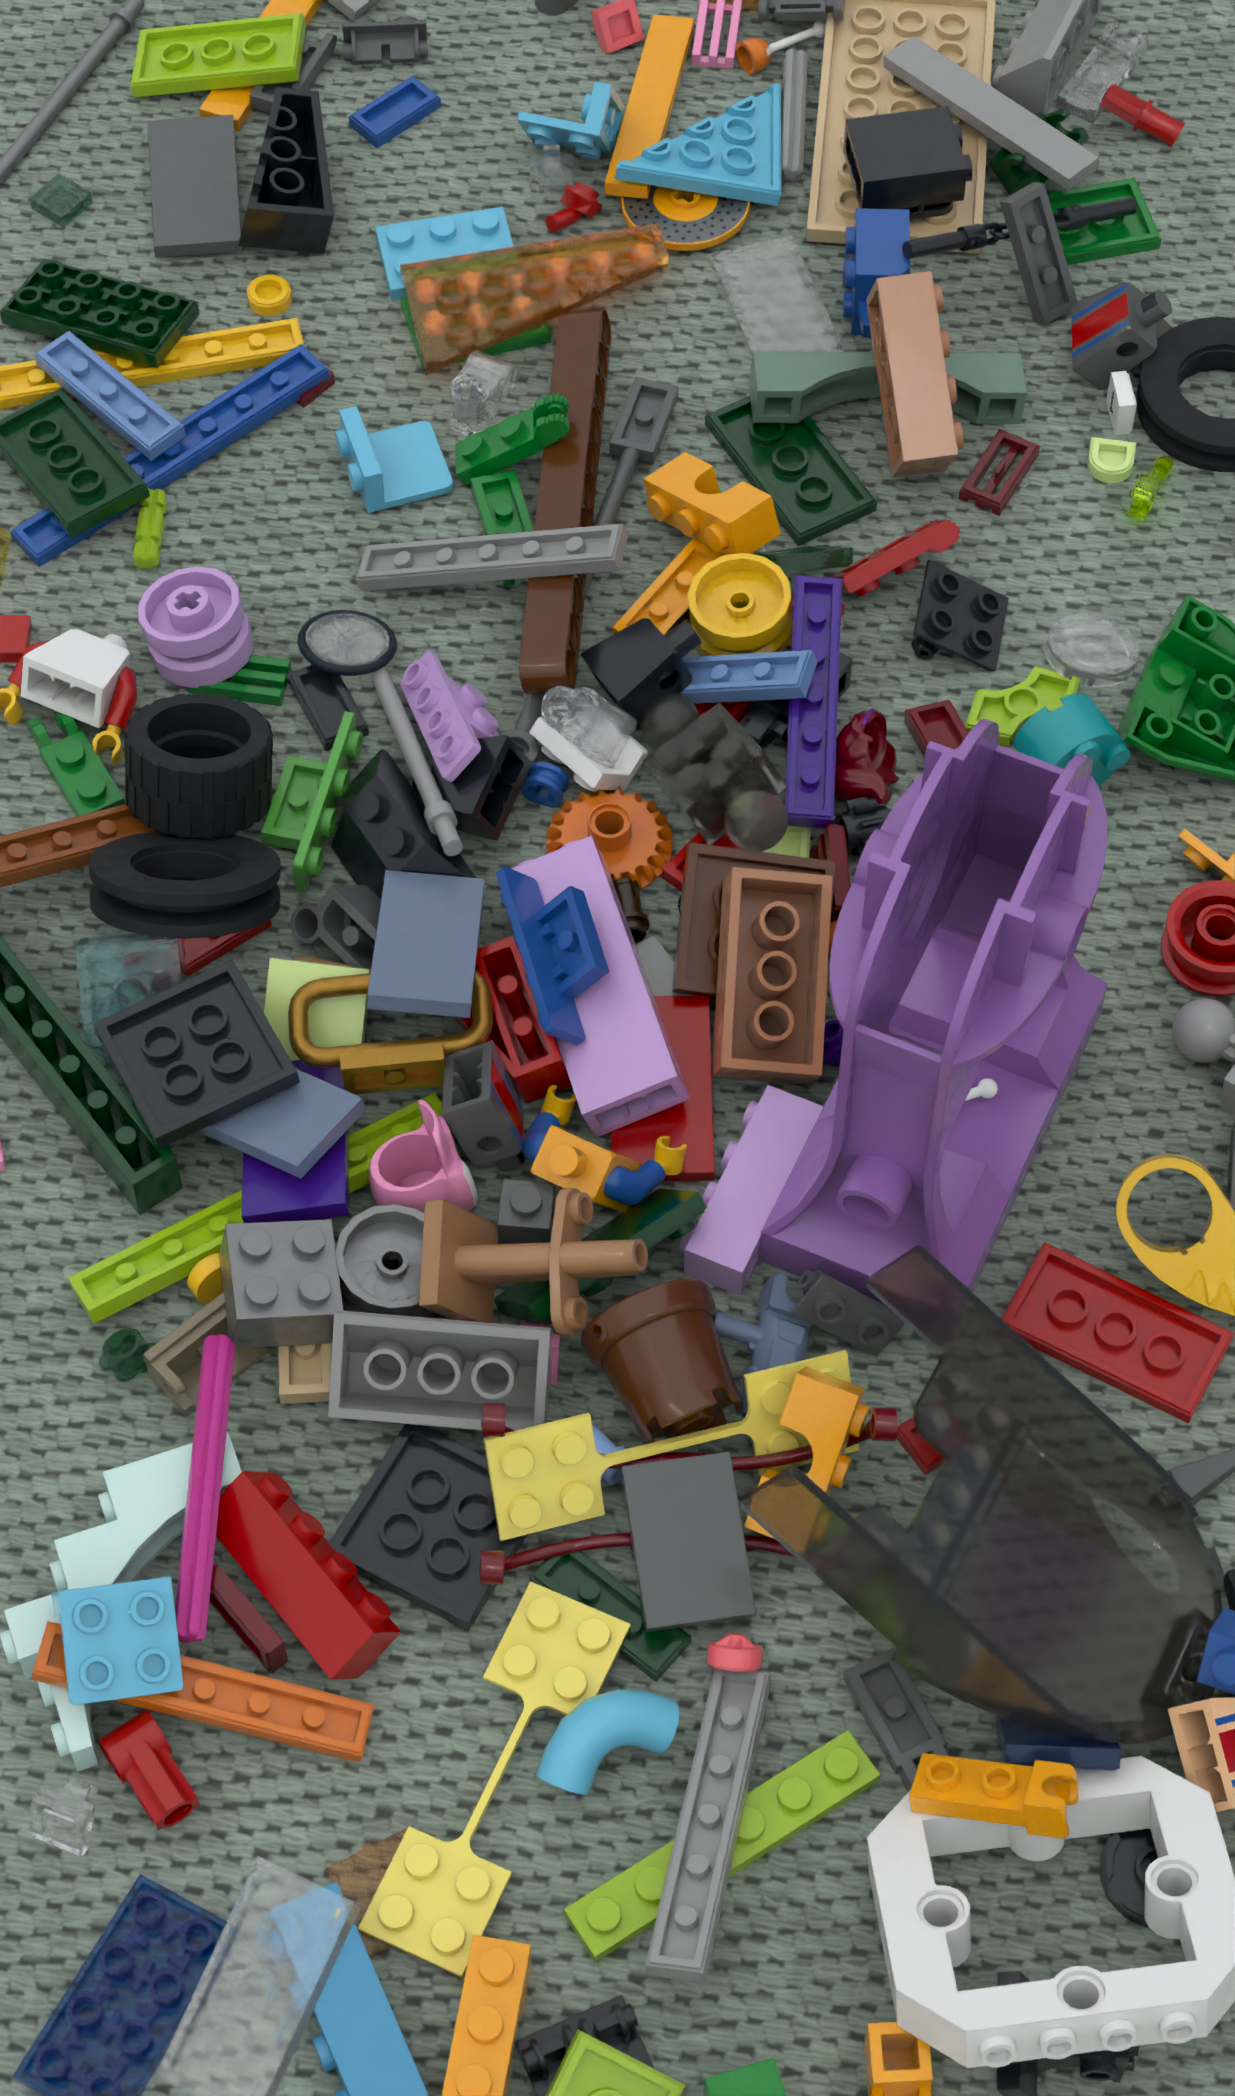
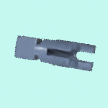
M783 1273L771 1276L761 1289L755 1319L759 1320L758 1326L719 1312H715L713 1321L718 1335L746 1344V1350L752 1353L750 1366L746 1367L743 1372L742 1400L744 1406L742 1415L744 1418L748 1411L744 1381L745 1374L805 1360L813 1324L792 1313L798 1302L796 1303L788 1297L786 1292L787 1277Z

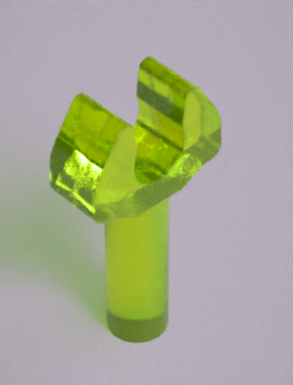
M1165 456L1159 457L1147 475L1141 473L1130 495L1134 500L1126 511L1125 516L1140 522L1146 521L1157 492L1173 469V462L1170 458Z

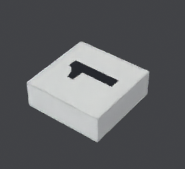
M1127 371L1111 372L1106 403L1114 435L1130 434L1137 406L1130 376L1127 374Z

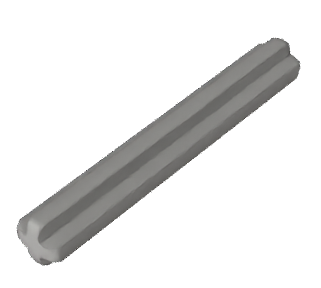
M794 48L786 52V58L783 63L781 179L783 181L797 182L801 179L804 164L808 55L804 50L797 51Z

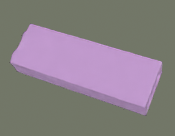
M592 835L582 840L568 842L558 850L518 864L513 870L530 876L537 881L544 905L569 886L584 891L608 965L609 973L574 999L586 1039L580 1044L575 1045L556 1038L581 1114L596 1138L689 1100L690 1096L609 869Z

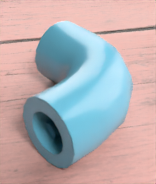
M615 1689L587 1698L561 1719L544 1749L536 1776L558 1788L577 1794L588 1795L599 1765L603 1758L613 1749L622 1746H634L657 1754H662L667 1750L676 1734L679 1722V1706L676 1700L651 1692Z

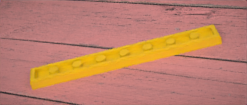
M298 318L182 336L158 368L95 350L94 352L135 386L140 387L267 366L298 345L302 344L304 346ZM36 360L0 366V409L29 405L63 388L37 366ZM64 389L71 398L74 397L66 389Z

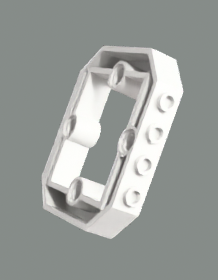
M1143 1756L1120 1758V1769H1117V1771L1075 1769L1078 1777L1079 1800L1074 1805H1066L1067 1824L1069 1825L1070 1834L1066 1838H1053L1027 1834L1026 1826L911 1812L909 1791L867 1837L869 1877L898 2026L966 2068L981 2066L1002 2067L1012 2062L1041 2058L1063 2059L1072 2054L1102 2050L1117 2052L1129 2049L1132 2046L1163 2042L1178 2044L1193 2038L1207 2037L1235 2001V1876L1210 1792ZM1150 1828L1158 1858L1149 1864L1145 1872V1921L1149 1928L1157 1935L1168 1939H1180L1186 1959L1185 1962L1109 1972H1099L1088 1966H1073L1062 1970L1054 1979L964 1991L957 1990L953 1968L963 1963L971 1952L970 1904L966 1896L958 1889L935 1884L930 1857L1010 1847L1021 1858L1029 1861H1043L1054 1857L1061 1851L1064 1839Z

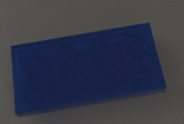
M140 1874L13 2075L15 2081L41 2096H140L239 1935L238 1927Z

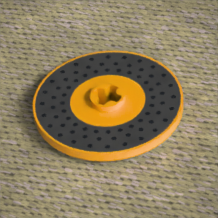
M651 185L648 199L621 196L622 215L628 227L644 241L661 248L676 251L702 250L727 241L745 224L750 213L751 204L749 201Z

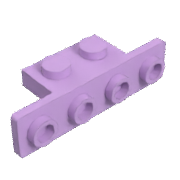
M426 651L419 660L411 663L406 669L400 686L442 778L451 783L480 752L481 745L477 738L500 736L497 731L499 723L487 711L485 707L487 703L486 697L473 685L465 683L464 686H461L449 678L438 656L432 651Z

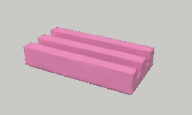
M700 0L692 51V66L734 68L742 0H734L733 5L725 4L726 0H717V3H709V0ZM708 13L715 14L709 56H702ZM724 15H731L726 57H718Z

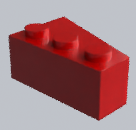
M513 935L479 948L477 950L475 970L488 982L493 1010L492 1031L485 1042L493 1040L514 1089L528 1104L545 1097L551 1085L558 1086L556 1092L572 1087L556 1037L548 1035L538 1021V1009L532 990L526 981V970ZM472 1005L470 1018L454 1017L465 1031L469 1030L473 1023Z

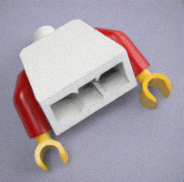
M70 629L52 640L28 646L7 680L11 683L8 689H0V712L6 707L4 717L7 723L12 725L21 720L23 708L18 700L21 696L96 728H100L105 724L107 725L106 731L98 733L93 739L94 753H97L100 757V753L104 748L114 747L111 758L113 766L120 763L124 753L119 736L121 730L125 731V727L128 726V721L132 716L137 701L136 674L130 669L131 654L124 640L115 634H108L101 639L79 629Z

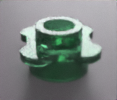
M122 1329L112 1334L105 1341L99 1365L104 1371H113L120 1382L132 1380L147 1368L143 1354L156 1345V1343L145 1342L141 1333L136 1329Z

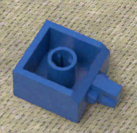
M856 208L854 227H846L845 254H852V258L843 259V285L851 287V291H844L843 318H851V335H862V337L871 338L866 298L876 279L910 274V259L905 258L902 252L903 243L910 240L909 210Z

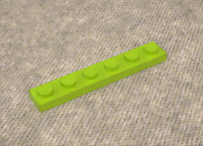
M849 1730L747 1793L729 1877L879 1782L880 1773ZM674 1840L564 1909L565 1918L595 1963L655 1925Z

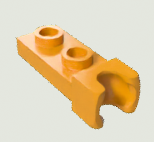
M922 1753L909 1794L911 1812L1026 1826L1027 1834L1066 1838L1070 1834L1069 1825L1067 1824L1066 1805H1074L1078 1802L1079 1785L1076 1770L1070 1764L1035 1760L1033 1767Z

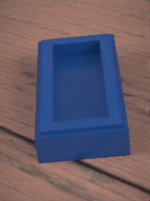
M411 76L350 115L349 126L374 147L379 148L441 107V98L417 78Z

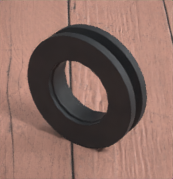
M1209 317L1191 320L1173 327L1157 339L1155 352L1143 360L1136 394L1138 418L1148 437L1162 451L1176 460L1203 470L1235 472V418L1225 419L1203 413L1191 406L1181 394L1179 388L1186 378L1201 371L1224 370L1235 372V318Z
M153 831L122 837L102 845L90 857L89 875L93 883L89 892L90 909L97 918L108 925L148 936L204 938L246 931L266 923L278 913L280 909V889L277 883L281 874V861L278 854L267 845L239 835L215 837L213 839H185Z

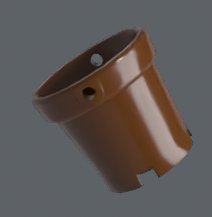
M677 1279L634 1293L610 1306L592 1319L581 1333V1345L591 1363L603 1369L636 1426L643 1444L655 1442L654 1438L667 1436L669 1439L725 1425L728 1422L722 1410L731 1403L737 1415L743 1410L744 1402L734 1382L713 1321L716 1306L709 1285L700 1279Z

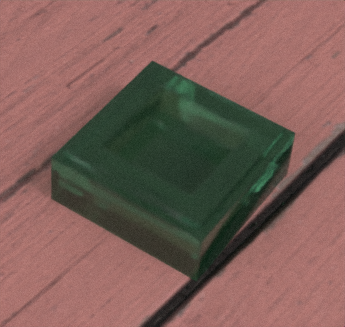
M60 173L30 197L31 208L62 228H65L93 203L91 192Z

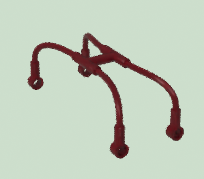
M482 1403V1437H505V1433L516 1431L505 1426V1403ZM873 1407L871 1419L863 1427L860 1436L850 1435L846 1448L871 1438L873 1441H896L898 1428L896 1408ZM811 1445L764 1455L731 1457L733 1471L752 1470L812 1459L813 1452ZM664 1452L616 1464L609 1468L621 1469L622 1466L715 1453ZM612 1533L570 1539L533 1548L505 1558L504 1551L481 1550L479 1567L480 1585H503L504 1572L560 1555L611 1547H630V1550L633 1551L631 1534ZM744 1535L746 1549L789 1555L869 1578L874 1588H897L899 1563L897 1554H873L872 1564L869 1565L813 1547L803 1550L777 1539Z

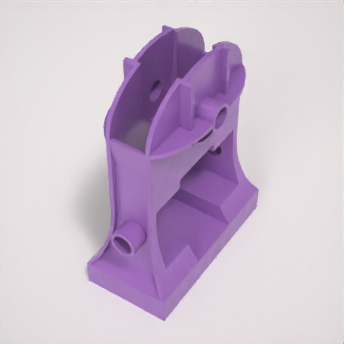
M987 719L980 720L968 733L960 747L956 749H951L932 741L929 742L926 747L923 773L897 801L881 829L873 831L864 847L855 871L853 883L838 917L830 955L829 983L831 999L836 1016L844 1029L839 1077L761 1231L759 1261L798 1277L806 1270L814 1272L819 1269L825 1272L826 1275L862 1294L886 1304L889 1308L906 1316L908 1321L949 1338H952L1098 1022L1108 985L1105 981L1088 973L1080 966L1074 956L1100 884L1107 849V814L1100 789L1091 776L1092 758L1078 753L1063 769L998 745V724ZM990 1078L997 1083L998 1091L994 1097L985 1099L980 1096L965 1101L971 1088L977 1087L982 1079Z

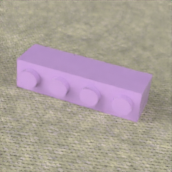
M767 1085L759 1102L755 1100L750 1101L741 1123V1128L745 1130L739 1142L730 1141L723 1155L721 1169L724 1172L719 1182L711 1181L703 1194L702 1199L707 1206L705 1212L702 1214L696 1227L682 1236L679 1252L684 1253L685 1274L740 1296L742 1295L759 1260L761 1231L824 1106Z

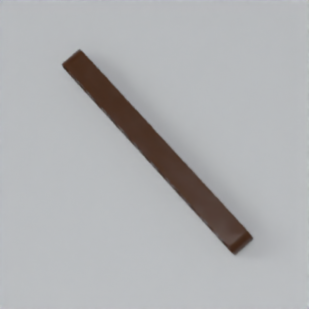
M605 308L561 313L558 318L550 395L552 393H559V395H564V398H567V401H569V413H566L565 417H568L570 429L567 436H564L563 439L559 438V441L543 448L534 531L592 526L611 349V326ZM587 573L528 578L519 656V675L525 694L573 690L575 688Z

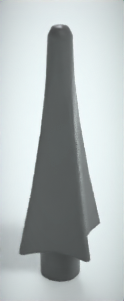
M1235 1448L1196 1462L1168 1469V1482L1162 1484V1488L1152 1493V1499L1156 1507L1164 1512L1177 1505L1181 1512L1185 1514L1235 1471Z

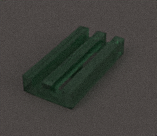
M816 545L752 553L764 556L777 564L784 574L847 567L853 564V547Z

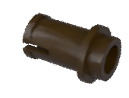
M631 878L617 879L613 883L634 942L637 943L646 937V931L650 926L647 915L643 914L639 883L636 880L632 882Z

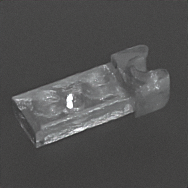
M1116 20L1110 21L1098 36L1097 44L1057 95L1056 108L1068 110L1071 115L1093 124L1104 110L1100 104L1107 89L1112 84L1121 87L1129 75L1132 76L1144 60L1148 45L1147 34L1139 32L1130 40L1120 39L1116 35V31L1119 29V22Z

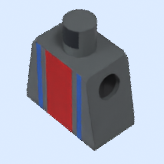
M1122 282L1071 305L1073 370L1098 390H1105L1109 387L1111 372L1127 371L1128 373L1144 359L1152 355L1157 348L1156 322L1172 313L1171 303L1165 293L1157 290L1146 296L1130 282Z
M493 1040L446 1055L442 1116L472 1164L476 1166L495 1162L497 1168L503 1172L518 1168L525 1161V1157H523L521 1152L523 1150L524 1111Z

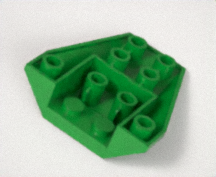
M1189 595L1183 599L1150 653L1118 726L1124 742L1165 765L1235 781V624L1228 617Z

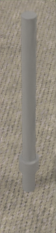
M381 668L376 672H372L371 680L425 805L424 818L430 832L438 836L444 853L448 856H455L463 849V844L456 830V815L451 804L443 800L389 671Z

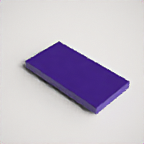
M301 1060L291 1061L296 1069L345 1090L341 1067L321 1068L310 1066ZM349 1129L302 1179L243 1152V1223L305 1221L349 1215Z

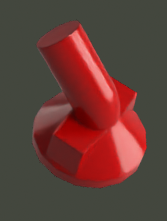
M579 181L576 182L574 187L565 184L560 202L567 208L547 216L545 220L547 228L551 232H556L576 223L582 216L592 219L596 212L601 211L603 207L596 201L600 194Z

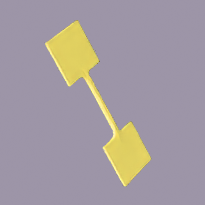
M846 1350L745 1374L744 1381L748 1411L742 1421L605 1455L598 1453L595 1448L591 1415L589 1413L505 1433V1437L483 1438L499 1539L503 1541L605 1515L601 1477L607 1468L616 1464L737 1434H746L751 1437L754 1456L810 1445L801 1433L779 1425L796 1374L806 1366L851 1383L848 1352ZM859 1443L847 1447L844 1454L860 1451ZM813 1458L769 1468L781 1471L812 1463ZM769 1468L756 1469L757 1474L761 1476Z
M530 1581L483 1676V1680L520 1696L524 1703V1708L463 1834L454 1841H442L408 1826L358 1927V1931L461 1978L463 1977L467 1968L473 1935L483 1936L512 1875L511 1871L476 1856L471 1850L470 1842L533 1713L542 1708H549L567 1715L587 1698L598 1695L631 1627L630 1623Z

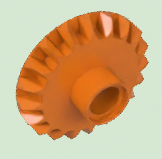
M620 786L615 791L598 789L597 792L591 794L581 791L574 801L565 800L559 813H553L551 825L547 828V854L560 849L568 842L582 840L592 835L606 861L612 880L631 878L632 882L634 880L638 881L640 889L651 884L662 874V868L669 862L672 854V829L668 825L666 813L659 812L654 800L647 802L642 799L639 791L634 794L624 793Z

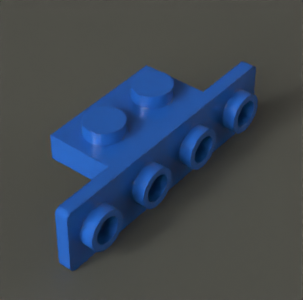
M504 866L496 872L502 891L501 899L507 908L514 931L513 939L520 950L526 970L525 978L535 999L538 1009V1021L548 1035L578 1045L586 1037L574 999L609 973L584 891L569 886L544 905L538 883L534 878Z

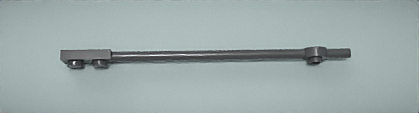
M635 377L610 440V455L618 456L620 459L594 526L614 524L638 461L653 465L678 401L679 386ZM587 573L585 598L595 573ZM549 692L528 694L515 728L499 734L507 735L533 763L539 762V746L537 740L529 731L537 718L540 717Z

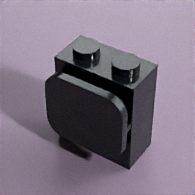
M948 106L846 119L843 152L861 209L909 210V220L944 215L952 209L953 202L964 201L966 182L972 181V162L969 154L963 155L961 126L959 123L953 124Z

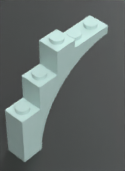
M228 1431L226 1433L220 1496L242 1472ZM193 1443L103 1472L108 1491L98 1494L106 1523L54 1540L59 1560L50 1562L49 1565L57 1591L135 1581L141 1571L165 1547L183 1534ZM52 1595L4 1610L9 1630L0 1632L4 1652L9 1665L16 1662L20 1663L25 1679L32 1677L47 1621L60 1624V1615L53 1614ZM37 1681L45 1707L56 1704L61 1722L50 1725L60 1758L71 1754L77 1772L99 1765L91 1726L92 1703L72 1705L69 1702L68 1689Z

